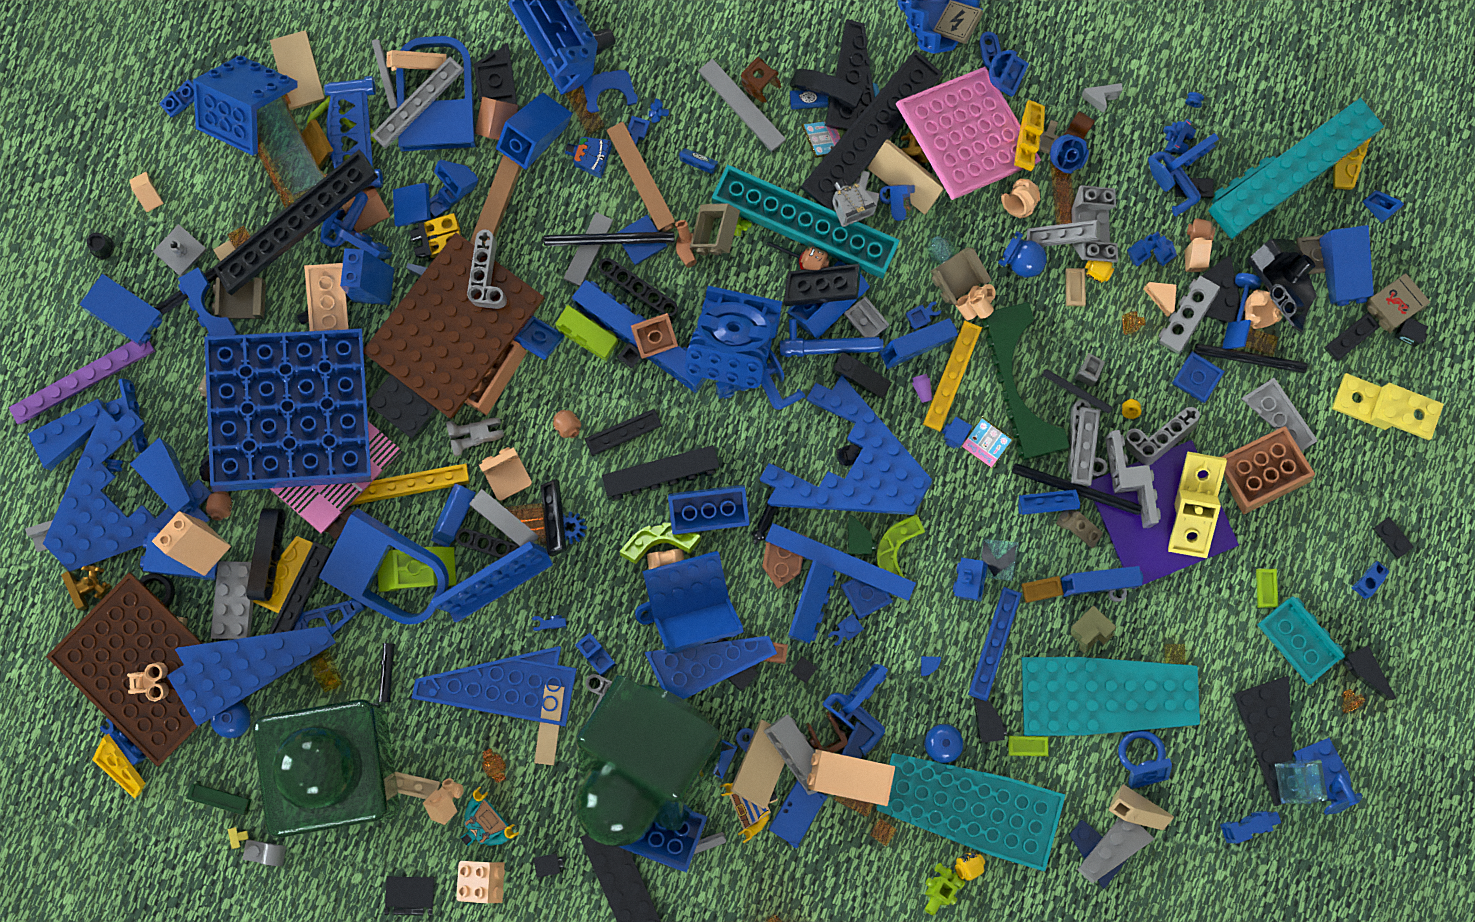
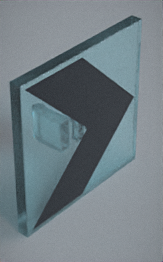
M983 539L980 560L988 564L986 578L1013 581L1019 543Z

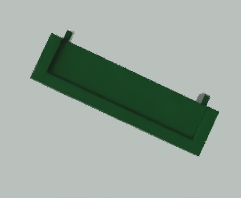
M197 781L196 784L191 783L186 799L241 815L248 814L252 799L248 798V794H244L242 797L201 785L202 781Z

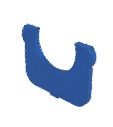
M625 70L601 72V74L590 76L583 83L587 101L586 108L590 113L600 111L597 106V98L601 92L607 89H616L622 92L627 99V106L637 104L638 97L634 93L630 75Z

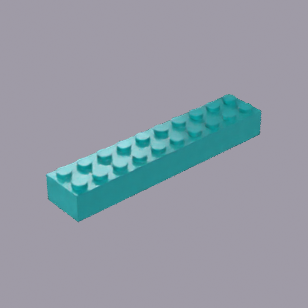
M1360 97L1214 203L1208 212L1232 240L1378 134L1384 125Z
M728 164L711 197L712 204L728 203L740 210L739 216L808 247H817L826 251L829 256L849 265L860 264L861 270L881 279L884 278L900 242L899 239L858 221L842 227L835 211Z

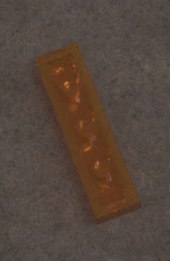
M1052 163L1050 169L1056 225L1072 223L1071 210L1074 198L1071 173L1062 172Z

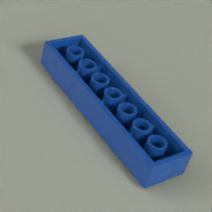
M585 280L572 297L574 306L605 329L615 333L616 337L626 344L631 343L638 349L631 325L646 321V319L640 314L634 315L630 312L631 308L626 304L622 303L620 305L609 292L605 294L599 290L601 287L595 282ZM677 346L646 357L695 393L699 391L708 379L691 375L686 371L685 360L688 349L686 347L682 349Z

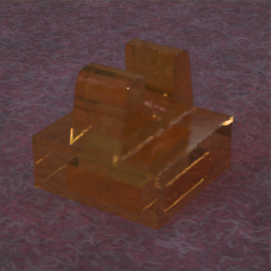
M1130 311L1122 316L1124 334H1132L1138 331L1141 326L1146 325L1145 317H1138L1137 311Z
M1351 689L1344 691V694L1341 695L1345 701L1341 706L1345 714L1362 706L1365 702L1362 694L1356 696Z

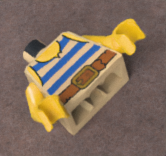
M733 783L722 784L720 787H725L726 793L721 795L730 796L743 827V830L738 835L742 833L746 835V840L743 841L745 843L764 828L769 820V813H771L768 805L778 801V798L773 790L767 807L763 809L731 792L730 789Z

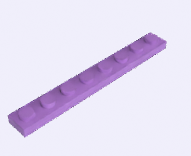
M150 340L146 344L143 343L141 347L131 341L10 406L9 409L16 423L20 425L155 352V349Z

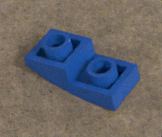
M187 79L176 92L171 91L159 103L170 117L176 116L194 102L193 81Z

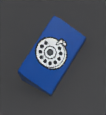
M812 90L790 91L791 109L828 107V96Z
M684 148L679 153V160L710 174H714L718 166V161Z

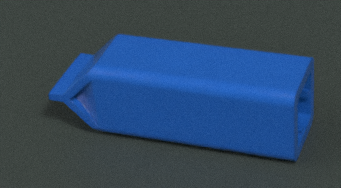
M454 484L433 529L431 541L449 547L460 529L470 507L469 503L473 500L476 492L459 484Z

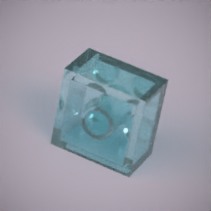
M1289 760L1275 764L1281 803L1311 804L1328 799L1321 760Z

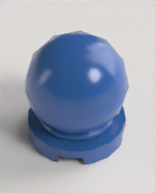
M1017 231L1015 233L1017 239L1012 238L1002 257L1005 259H1000L998 264L1003 267L1006 264H1010L1012 270L1017 275L1025 278L1039 275L1046 266L1047 254L1038 242L1032 240L1023 241L1022 237L1024 234Z

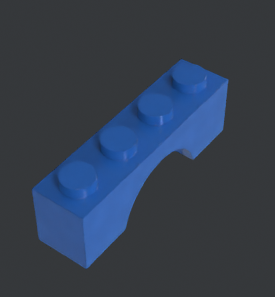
M196 268L178 278L180 282L178 287L183 294L188 295L190 299L187 301L193 311H197L199 323L203 328L206 326L209 331L207 336L239 335L230 318L214 317L206 309L205 295L211 285L200 268Z

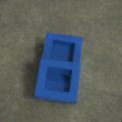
M444 186L438 191V194L429 199L430 216L433 219L439 218L463 197L456 199L450 190Z
M591 633L575 644L601 677L617 665Z

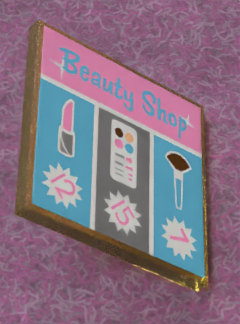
M825 121L801 125L815 158L826 156L841 139L836 128L824 126Z
M982 416L961 447L992 469L1013 438Z

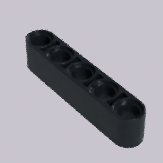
M603 258L599 262V271L602 277L658 315L666 314L664 310L670 306L675 309L673 313L668 314L670 320L677 317L678 306L675 301L613 259ZM605 265L613 267L609 272H605L602 269ZM622 275L628 277L625 282L618 281V278ZM636 286H642L644 288L643 291L640 293L634 292L633 289ZM652 296H656L659 298V301L651 303L649 299Z
M263 508L261 510L246 591L249 600L269 601L272 597L286 519L284 509Z
M460 529L456 534V541L462 547L499 559L520 547L517 544L470 529ZM470 534V540L467 543H462V535ZM487 539L489 545L481 549L479 547L480 541ZM501 545L507 546V551L504 554H498L497 552L498 547Z

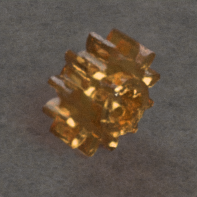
M492 748L482 752V757L485 760L482 762V766L486 775L489 778L493 777L496 783L505 780L504 770H506V765L499 753L495 754Z

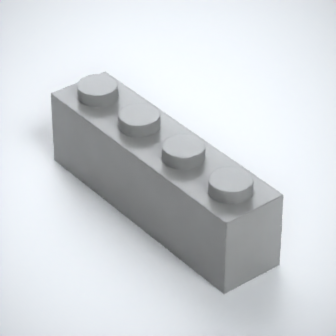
M788 714L782 716L767 727L764 733L807 794L817 793L818 791L808 789L809 785L807 784V778L813 766L811 765V758L815 750L809 745L807 737L799 731L795 720Z

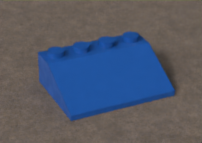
M633 789L612 845L687 873L707 816Z

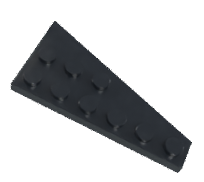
M846 19L834 77L863 90L864 94L857 108L841 104L838 99L830 97L824 126L847 131L874 99L872 75L869 68L870 60L867 53L865 23Z
M1288 675L1233 694L1274 806L1294 800Z

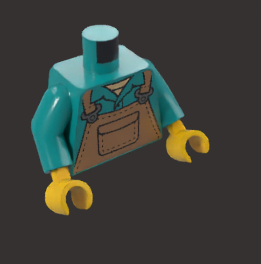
M478 787L473 792V797L465 811L464 818L466 821L463 824L468 831L460 837L467 846L476 839L481 845L494 846L503 844L517 836L519 831L517 833L512 831V827L515 824L509 826L487 799H484L488 792L482 795L479 792L481 787Z

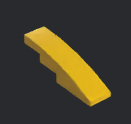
M1029 99L1026 103L1020 126L1014 165L1032 171L1035 167V154L1039 150L1040 135L1044 131L1045 106Z

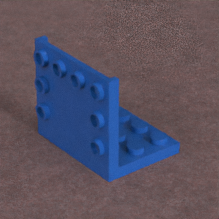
M236 56L234 59L193 79L196 129L250 155H255L258 153L257 109L298 88L297 81L287 75L276 72L274 69L247 59L245 56Z
M718 551L642 571L654 622L667 654L677 653L682 649L690 647L695 648L707 642H716L725 637H735L744 632L743 626L728 596Z

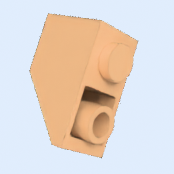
M1195 238L1184 250L1186 272H1205L1207 270L1212 240Z

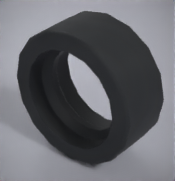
M151 573L140 579L145 586L152 581L163 583L166 588V595L161 602L166 607L172 603L175 597V588L169 578L161 574Z

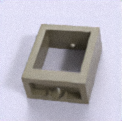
M728 203L701 204L690 247L697 250V254L707 256L708 253L718 256L721 253H730L740 210ZM714 218H722L716 244H708Z

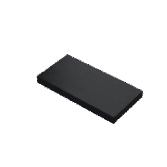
M860 264L825 267L819 270L788 271L783 303L785 306L858 299L861 266Z
M1048 369L1043 370L1041 373V377L1081 400H1085L1093 407L1106 414L1111 412L1112 406Z

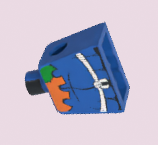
M581 137L578 146L571 143L567 144L565 154L574 156L573 162L575 167L602 179L612 143L611 140Z

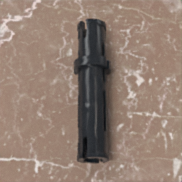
M382 643V661L379 662L381 673L378 702H391L395 644Z

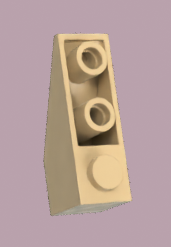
M1124 784L1113 796L1109 807L1110 812L1127 822L1164 830L1174 818L1173 815Z

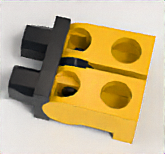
M454 213L425 223H419L418 228L409 231L413 242L422 240L423 243L421 246L414 247L417 259L427 257L429 260L436 258L455 232L461 235L458 219Z

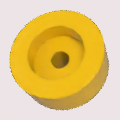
M1134 399L1125 401L1122 404L1123 416L1128 419L1139 417L1141 415V404Z

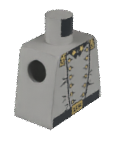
M844 179L835 184L838 191L835 192L832 202L842 227L874 214L877 204L860 184L856 183L848 186Z

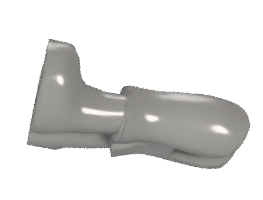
M489 418L463 426H457L453 421L446 422L454 457L461 455L463 450L468 447H476L481 443L496 441L504 437L503 430L493 432L488 430L490 427L500 425V418ZM470 434L469 438L455 439L460 436Z

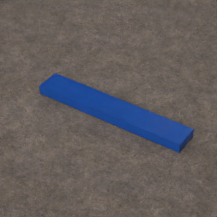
M1006 587L1002 588L968 695L984 701L988 700L1022 593Z

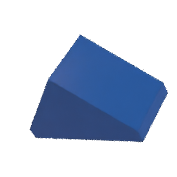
M1378 190L1374 191L1363 201L1364 205L1381 223L1404 205L1402 201Z

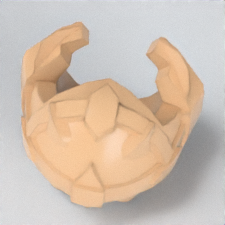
M1018 179L1014 183L1010 194L1001 193V201L1004 208L1009 214L1018 218H1026L1031 215L1041 199L1039 187L1029 179Z
M1256 290L1246 300L1244 307L1245 320H1251L1250 326L1253 329L1268 327L1282 319L1283 314L1271 299L1270 292Z

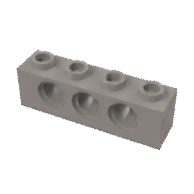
M1202 276L1192 281L1188 288L1191 290L1188 296L1184 295L1178 304L1181 306L1178 312L1174 311L1169 318L1170 325L1168 328L1164 327L1159 334V338H1161L1160 344L1179 355L1220 291V286ZM1199 294L1204 299L1201 302H1195L1193 296ZM1189 310L1194 315L1192 318L1187 319L1183 316V313ZM1181 327L1184 331L1182 334L1176 335L1173 333V329Z

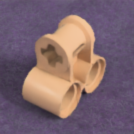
M986 284L984 287L973 286L968 295H964L957 300L955 306L966 320H971L977 315L981 319L986 318L994 310L991 302L995 298V288L991 284Z
M682 549L647 554L649 569L685 560Z
M162 662L149 664L145 672L127 673V677L130 678L128 694L146 692L147 698L151 701H158L167 697L169 688L164 682H161V679L165 678L168 673L167 666ZM154 667H157L160 671L158 677L153 674ZM155 687L160 688V696L154 694Z

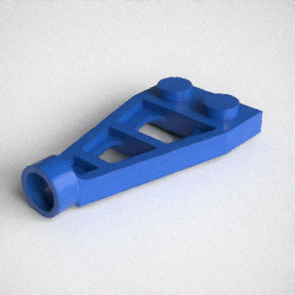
M352 598L349 601L302 612L293 631L308 629V622L310 620L322 618L333 636L354 616L365 610V606ZM341 610L344 615L343 619L332 625L327 616L328 613Z

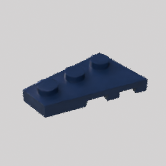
M1080 820L1069 834L1084 859L1087 858L1103 838L1083 820ZM1128 859L1098 879L1102 889H1105Z

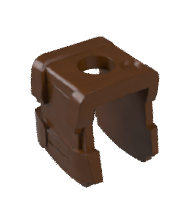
M757 57L740 75L745 90L762 103L767 102L765 96H763L762 89L768 83H771L776 88H781L780 80L777 78L779 73L769 67L760 57ZM758 71V73L763 77L755 78L754 73Z
M827 711L825 715L838 737L836 741L822 747L809 723L805 725L811 736L809 742L814 750L818 749L834 753L845 747L848 741L845 733L839 729V724L834 715Z

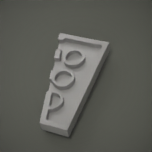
M1272 378L1241 398L1275 430L1286 426L1301 451L1318 441L1275 378Z
M1119 817L1077 870L1091 883H1094L1155 838L1139 824L1127 822Z

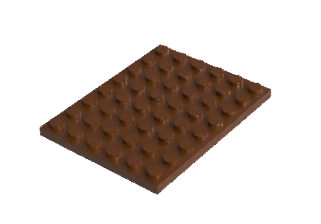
M455 232L363 349V353L450 419L455 416L546 299L494 260L491 287L500 288L507 297V303L500 309L475 306L467 296L475 246L457 232ZM488 256L481 257L480 262H485ZM480 274L477 277V281L483 280L485 274ZM476 293L474 299H479L482 293ZM495 295L493 301H498L501 295Z
M129 572L46 657L157 767L199 727L195 724L167 675L184 665L175 651L176 648L204 643L132 572ZM162 662L167 666L168 673L165 678L161 679V682H164L169 688L167 697L158 701H151L147 698L146 692L128 694L130 678L127 677V673L145 672L149 664ZM154 667L153 674L156 677L159 676L160 671L157 667ZM159 687L154 688V694L156 696H160L161 690Z

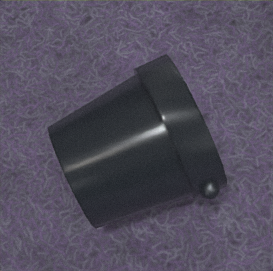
M609 27L594 32L591 31L598 42L597 55L616 44L614 35Z
M96 232L90 234L87 238V246L91 254L96 258L103 260L113 254L115 245L113 240L107 235Z

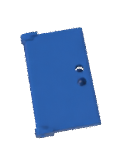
M797 780L768 830L788 841L794 848H798L804 834L828 797L820 792L808 795Z

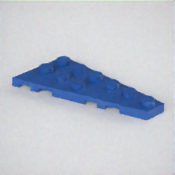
M769 636L702 644L695 648L682 649L677 653L667 654L665 649L645 652L670 706L778 654Z

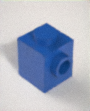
M955 417L951 424L947 423L942 432L945 434L943 438L946 441L945 444L953 449L956 447L960 448L972 425Z

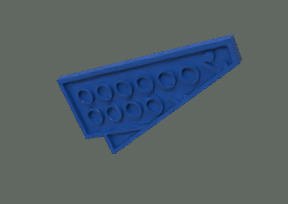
M327 626L178 647L175 651L184 665L168 674L167 677L195 724L200 726L336 644V641Z
M557 646L415 679L412 699L566 727L577 668L558 665L562 647ZM545 685L551 692H557L561 687H565L560 721L541 718L542 706L546 711H554L558 706V701L554 696H546L543 699ZM548 685L559 687L556 690H551ZM547 698L555 700L556 705L553 709H547L544 706Z

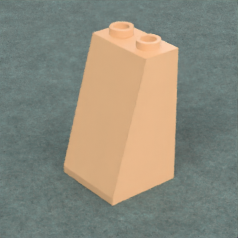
M181 511L152 540L166 555L203 576L211 570L231 547L204 521Z
M816 749L811 758V765L813 766L807 778L808 789L888 806L895 766Z

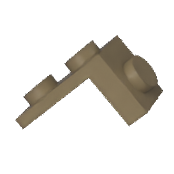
M1064 510L1056 522L1060 528L1072 531L1091 548L1095 547L1103 534L1084 515L1075 510Z

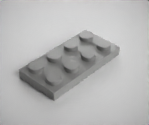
M218 561L211 639L233 640L250 637L254 600L247 598L246 591L251 562Z

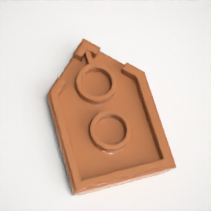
M767 542L762 567L779 589L801 573L803 557Z

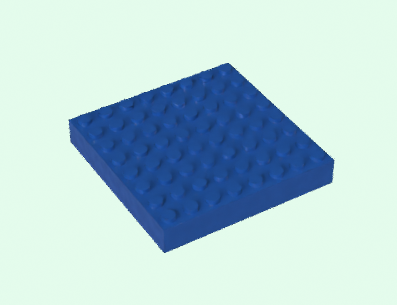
M362 329L204 337L210 486L212 492L372 482Z

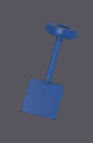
M1239 273L1235 276V283L1239 287L1244 288L1237 320L1235 322H1228L1222 346L1224 349L1240 348L1246 345L1251 320H1241L1248 291L1258 289L1262 284L1261 279L1256 275Z

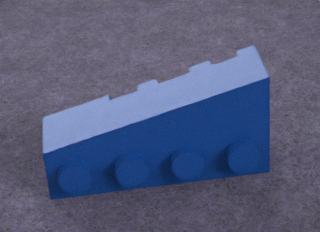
M96 399L28 433L44 468L52 471L58 463L70 456V453L82 446L90 438L103 409L107 410L104 402Z

